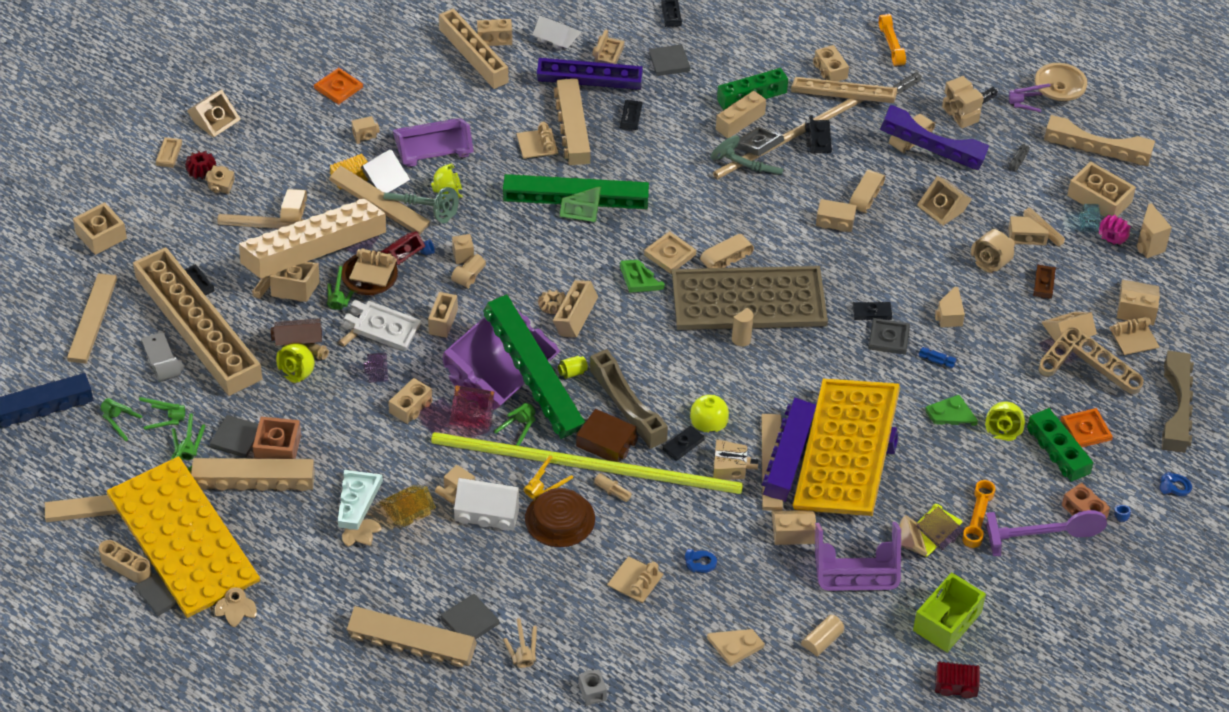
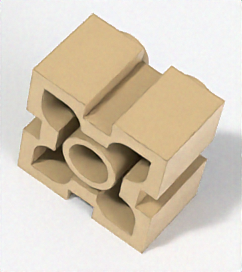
M964 76L946 82L944 93L947 97L943 98L942 108L954 117V121L961 128L979 122L983 95L976 88L973 89L972 83Z

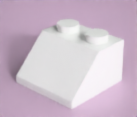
M539 16L533 35L538 37L537 41L547 44V41L552 42L553 47L561 50L562 47L568 48L581 31Z

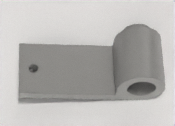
M163 332L141 338L158 382L181 375V371L184 370L182 361L173 357Z

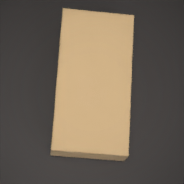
M164 138L155 162L156 166L174 168L182 146V139Z

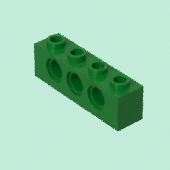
M782 68L718 85L717 101L722 109L725 110L753 91L765 99L786 94L788 77Z
M1050 408L1030 415L1027 425L1029 434L1035 436L1039 446L1046 450L1050 460L1058 465L1064 477L1073 482L1091 474L1094 462Z

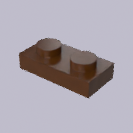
M1037 264L1033 296L1052 299L1056 267Z

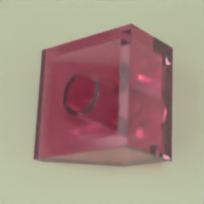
M455 385L449 424L490 431L494 412L495 392Z

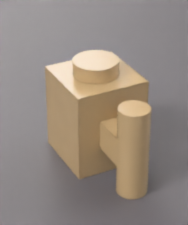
M456 465L444 476V488L437 486L435 493L455 504L458 479L475 480V476Z

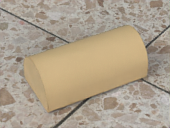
M745 308L734 316L732 342L737 346H747L751 342L753 312L750 309Z
M829 615L802 640L801 645L818 657L844 632L842 621L835 615Z

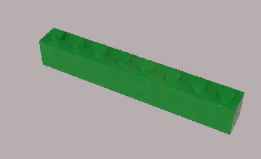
M505 174L503 201L561 205L562 198L595 187H601L598 207L648 210L649 182Z
M506 294L489 301L483 310L484 317L491 323L495 335L503 343L504 350L509 353L515 368L523 376L524 383L531 389L533 398L540 404L544 416L551 422L553 431L558 434L560 439L578 432L585 423L583 417L509 296Z

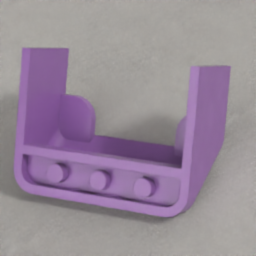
M892 522V542L879 544L876 548V558H836L834 547L829 543H823V529L821 525L815 523V560L820 587L827 591L892 590L897 588L901 581V528L898 523Z

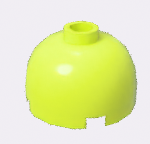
M451 163L440 167L434 174V182L431 183L433 192L439 193L441 189L450 187L457 192L458 199L462 198L463 195L458 192V189L462 190L459 176L452 171L455 168L454 165Z
M289 344L277 352V367L288 375L284 377L292 383H298L309 377L315 365L312 352L303 344Z
M707 394L699 397L691 407V423L695 428L703 432L709 433V431L717 432L722 430L727 425L729 419L727 404L716 395Z
M1008 401L993 405L988 411L985 421L987 432L997 435L993 438L1013 441L1017 436L1021 435L1025 425L1023 411L1019 406Z

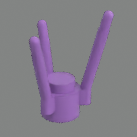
M1042 84L1010 90L1009 104H1014V108L1041 112V109L1020 103L1024 102V97L1043 95L1041 92L1027 91L1042 89L1051 85Z

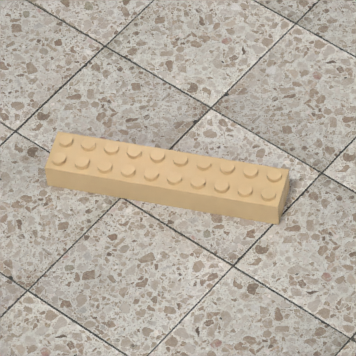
M166 247L133 262L135 278L228 396L263 380L261 364Z

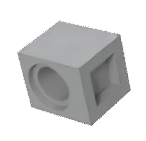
M599 669L588 670L579 674L578 685L586 706L607 701V688Z

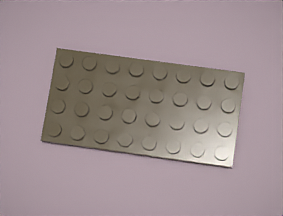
M820 266L672 269L677 330L733 329L734 316L745 308L753 312L752 328L817 327L828 325Z

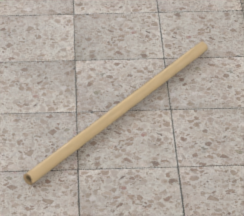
M848 99L816 116L813 120H829L865 100ZM805 123L783 134L784 141L764 154L805 133ZM747 153L742 157L753 161L760 156ZM732 161L715 170L713 176L719 179L744 165Z

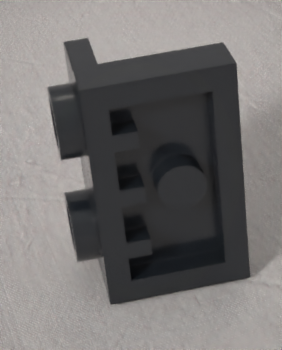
M809 115L808 121H805V132H808L809 137H806V147L810 148V153H831L830 120H813V115Z

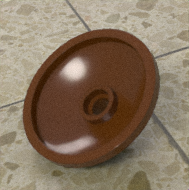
M357 254L350 257L342 267L341 276L344 285L349 290L361 295L383 293L395 284L398 277V269L395 263L386 287L349 279L358 259Z

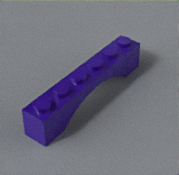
M891 104L880 127V130L975 170L980 169L989 145L975 139L954 140L935 135L920 126L906 110Z

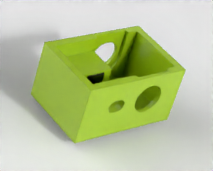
M951 572L917 610L913 631L948 653L982 613L986 593ZM942 589L941 594H940L939 597L937 598V594H938L939 591Z

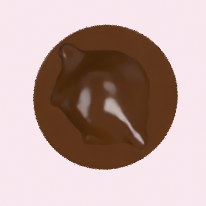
M555 488L542 493L529 504L525 513V525L530 535L540 543L551 547H569L582 542L590 535L595 525V512L591 504L575 491L566 488Z

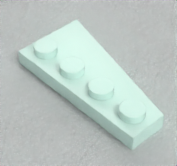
M344 470L338 516L339 528L359 529L383 482L382 475Z

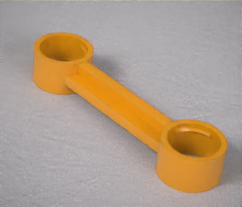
M891 14L879 15V28L881 32H884L890 47L893 65H905L906 53L904 48L900 47Z
M981 480L975 486V507L970 526L964 529L962 541L967 547L977 548L982 544L984 536L981 529L988 502L994 498L996 489L991 481ZM987 488L991 491V493L983 494L979 491V489ZM976 534L980 539L971 540L966 535Z

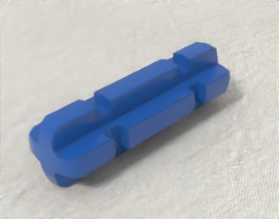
M926 347L920 349V358H928L929 361L940 365L945 364L949 368H953L956 364V358L947 357L946 354L934 350L930 351Z

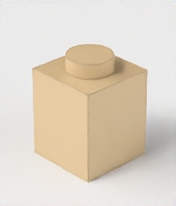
M470 234L452 237V251L456 264L466 263L474 255V246Z

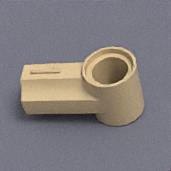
M477 253L472 255L462 267L457 266L454 269L451 280L469 289L470 284H474L476 276L486 266V261Z

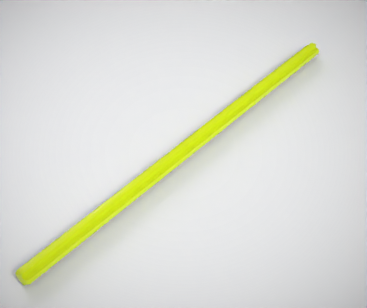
M433 432L431 442L438 445L545 462L548 456L551 455L552 459L549 463L741 494L743 483L444 433Z

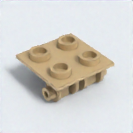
M539 123L538 130L516 133L523 159L558 154L552 129L549 128L547 123Z
M364 248L358 249V259L349 279L386 287L397 259L392 254L378 251L376 255L374 250L371 253L370 250H365Z
M1144 316L1137 320L1116 322L1115 325L1109 327L1124 355L1159 348L1156 339L1148 325H1151L1150 318Z
M628 556L607 586L643 603L664 574L658 571L659 565L656 562L652 561L645 565Z

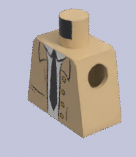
M716 439L713 478L724 480L745 479L746 469L758 470L759 458L747 457L746 445Z

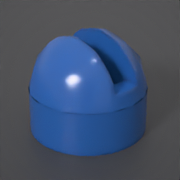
M424 241L425 248L420 250L421 254L425 256L434 254L435 248L432 241Z
M1117 505L1114 510L1115 518L1119 522L1127 521L1131 515L1130 507L1127 505Z

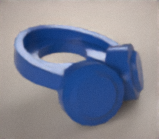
M1167 472L1161 476L1160 491L1163 494L1173 493L1178 496H1186L1192 490L1191 482L1180 474ZM1172 482H1180L1185 489L1179 490Z
M688 549L685 553L686 566L693 573H707L714 570L717 565V558L708 551L694 552V549ZM702 557H707L711 560L708 565L694 563L693 561L699 560Z

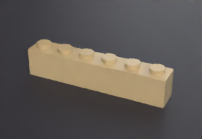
M454 8L439 14V30L493 89L509 83L508 66Z
M578 79L557 80V87H554V98H558L556 99V110H560L558 112V122H562L560 124V134H564L562 136V146L566 147L564 149V159H568L569 165L590 164V147Z
M193 458L191 475L201 490L238 489L244 491L247 489H258L265 491L267 489H278L285 491L287 489H298L299 491L313 490L315 467L314 459Z
M354 606L347 627L351 638L363 641V639H368L377 646H383V644L391 645L393 650L403 652V649L410 650L411 654L423 657V654L429 655L432 660L438 662L448 660L457 667H463V665L470 666L477 644L472 636Z

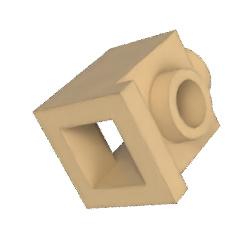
M372 116L351 121L352 133L357 144H360V141L377 138L376 134L380 133L379 125L374 122Z

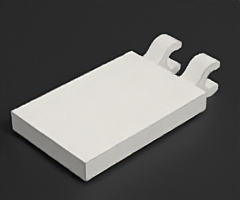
M354 300L351 305L353 307L350 311L351 314L347 313L344 317L343 327L347 329L354 328L353 333L396 349L407 351L421 324V320L371 301L363 304L358 300Z

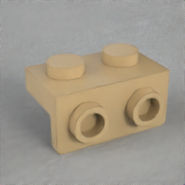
M604 30L603 35H600L598 38V45L593 49L592 56L595 57V62L617 64L625 41L608 38V30Z

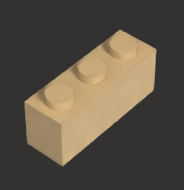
M755 91L751 92L717 115L716 130L726 138L732 137L765 115L766 99Z
M574 280L553 319V323L560 336L577 338L598 298L591 281Z

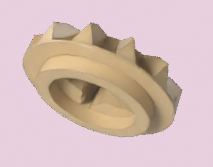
M549 289L547 293L543 292L542 296H539L538 305L546 313L557 314L566 296L564 292L560 293L558 289L556 291Z

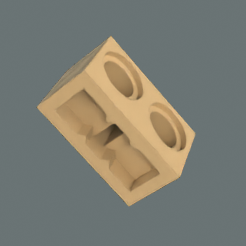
M511 19L477 20V34L488 46L512 45Z
M834 45L815 50L813 63L821 71L823 79L830 81L848 79L849 66Z
M413 378L388 401L389 413L408 424L412 419L415 420L424 408L431 405L433 400L432 389Z

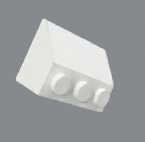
M462 478L458 479L454 506L455 521H459L462 524H478L481 527L490 526L501 530H514L519 513V487Z

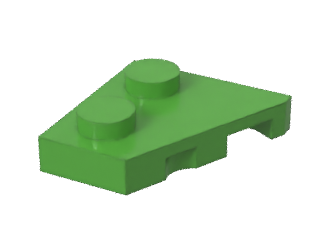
M595 187L562 198L560 217L596 222L601 187Z
M624 260L620 262V269L629 292L664 289V282H658L653 277L654 273L645 268L644 264L639 260Z
M960 395L925 407L926 413L934 424L959 425L960 423H971V426L978 424L977 418Z

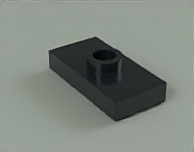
M661 0L665 27L682 26L678 0Z
M625 100L620 128L638 130L643 102Z
M196 264L184 269L205 296L215 291L214 286Z
M853 302L854 320H873V318L892 320L890 302Z
M690 425L663 445V451L677 461L702 443L705 436Z

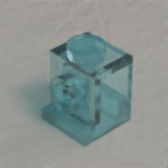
M1084 204L1082 207L1083 211L1079 212L1080 231L1098 232L1101 221L1099 204Z

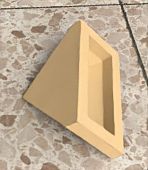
M905 515L899 525L901 528V547L923 556L927 555L919 524Z

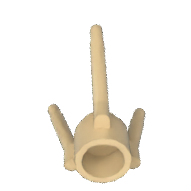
M517 618L521 647L517 648L515 653L507 638H504V643L514 665L517 664L519 668L531 667L536 661L537 626H533L530 650L529 647L525 646L521 619Z

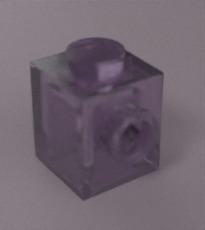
M367 354L368 362H364V373H368L369 383L387 382V354Z

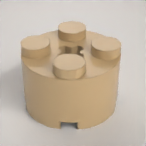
M992 229L973 243L971 255L972 257L975 256L977 260L975 263L981 269L988 273L997 272L1013 259L1015 242L997 229Z

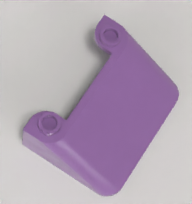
M461 118L393 130L402 164H406L407 167L417 165V160L454 153H457L459 157H467L469 153L474 152L470 125Z

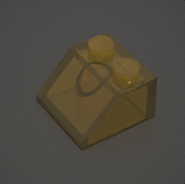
M423 485L409 486L379 501L394 524L402 525V527L412 524L414 522L413 519L417 517L424 518L430 515L431 510L436 508L428 487Z

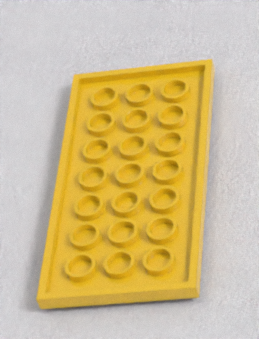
M823 378L794 497V510L873 516L900 391L898 383Z
M179 456L107 490V495L177 601L186 618L217 604L219 600L225 598V594L229 589L237 587L244 590L260 581L259 575Z

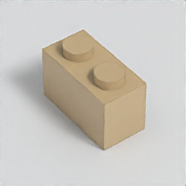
M821 199L817 212L816 226L825 229H836L842 232H852L857 205Z
M443 292L438 293L428 318L429 334L448 337L458 311L457 295Z

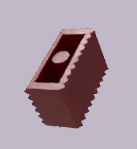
M415 231L407 233L382 250L381 253L392 254L397 259L396 265H400V263L406 261V259L419 252V250L425 248V244L418 232Z
M937 662L935 693H940L943 696L961 695L964 698L978 696L980 684L979 665L971 666L970 664Z

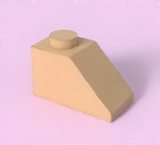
M1010 217L1008 227L1009 238H1012L1015 244L1047 245L1049 235L1047 229L1030 217Z
M954 287L939 301L938 310H935V319L939 321L940 327L963 326L965 313L958 287Z

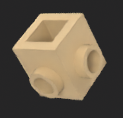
M213 165L212 170L207 172L205 181H207L208 188L211 191L229 194L235 180V174L224 166L218 167Z

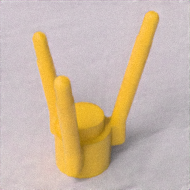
M551 455L548 456L535 476L523 488L525 494L533 500L542 493L558 488L573 479V476L570 475L543 490L544 484L539 479L551 461Z

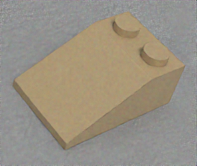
M1122 279L1117 319L1137 320L1145 316L1150 318L1151 325H1154L1159 307V286Z

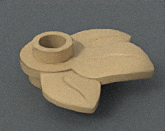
M365 519L358 530L344 528L342 540L347 547L353 545L356 541L370 546L373 540L372 533L380 532L382 528L375 520Z
M237 587L229 589L225 594V598L219 600L215 606V616L225 615L232 627H236L244 616L255 618L257 614L254 601L246 598L245 592ZM237 594L239 595V598L237 600L232 599V596Z

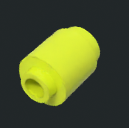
M574 356L561 360L558 365V372L565 379L584 374L588 370L587 361L583 356Z

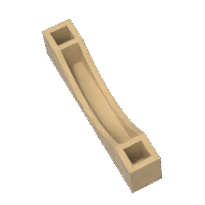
M1054 115L1050 116L1044 140L1050 143H1057L1069 148H1077L1086 152H1093L1102 156H1109L1121 161H1129L1145 166L1149 165L1155 140L1139 136L1126 139L1099 137L1080 129L1069 119Z

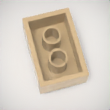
M1090 161L1070 180L1067 196L1105 218L1108 215L1113 216L1114 214L1118 217L1132 203L1136 187Z

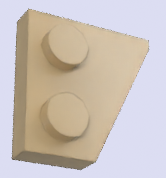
M753 629L707 634L709 642L729 666L761 650L765 645Z

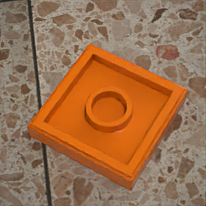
M337 68L314 84V89L338 105L363 88L362 82L340 68Z
M1097 408L1061 416L1062 424L1081 447L1113 439Z

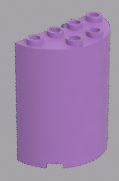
M518 311L548 362H550L561 350L540 329H533L530 326L529 318ZM485 317L443 353V365L445 368H448L450 372L448 377L453 385L465 398L480 408L483 406L488 407L489 410L499 408L525 384L523 376L515 368L511 356L504 350L503 343L495 335L491 323Z

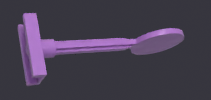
M1095 510L1079 512L1065 523L1016 528H998L995 512L986 514L988 520L986 526L993 556H1001V540L1009 539V537L1068 531L1074 537H1092L1101 533L1107 525L1106 516L1102 512Z

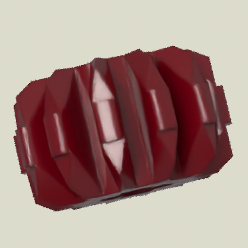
M200 151L198 153L192 152L191 156H187L185 168L189 177L193 176L195 180L200 177L203 180L207 172L212 170L213 165L216 166V161L212 153L208 154L207 151L203 153Z

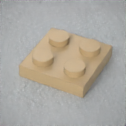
M669 231L646 248L644 255L672 274V269H679L696 255V249Z

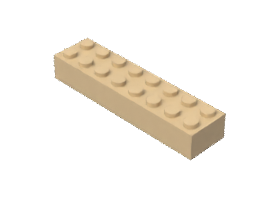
M359 199L354 203L343 205L334 210H328L326 213L312 216L309 219L295 222L287 227H281L273 232L264 233L259 237L239 243L240 263L260 279L386 233V213L368 200Z

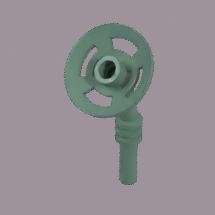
M738 135L723 141L714 149L710 156L713 161L726 157L751 168L752 171L755 169L756 172L759 170V172L765 171L782 175L783 168L766 165L763 162L759 163V161L755 162V160L750 161L736 155L734 149L740 142Z
M450 187L441 189L435 199L418 197L416 194L412 196V194L408 195V193L403 195L384 192L383 196L385 200L401 201L404 204L408 202V204L412 203V205L416 203L433 206L434 216L440 223H448L456 215L459 205L458 194ZM452 199V207H451V210H449V208H450V201H449V200Z

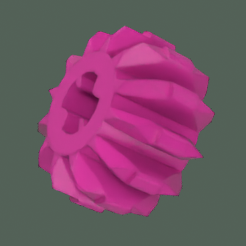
M1115 214L1113 216L1108 215L1101 221L1098 233L1102 235L1101 239L1107 240V243L1112 242L1113 245L1116 243L1121 245L1128 239L1131 226L1127 224L1128 221L1122 220V217L1118 218Z

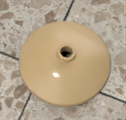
M1050 63L1037 71L1035 85L1050 84V87L1038 90L1052 100L1071 101L1085 93L1087 78L1081 70L1072 65Z

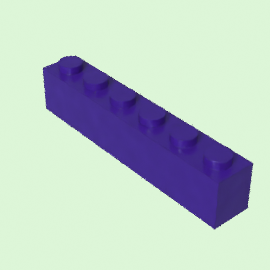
M538 58L537 79L539 82L557 83V80L578 79L579 85L641 90L643 66Z
M794 397L792 405H787L784 415L788 417L783 418L780 429H783V432L779 431L775 442L779 445L774 446L771 454L774 461H769L766 471L770 473L769 475L765 474L761 485L765 487L763 495L786 502L816 404Z

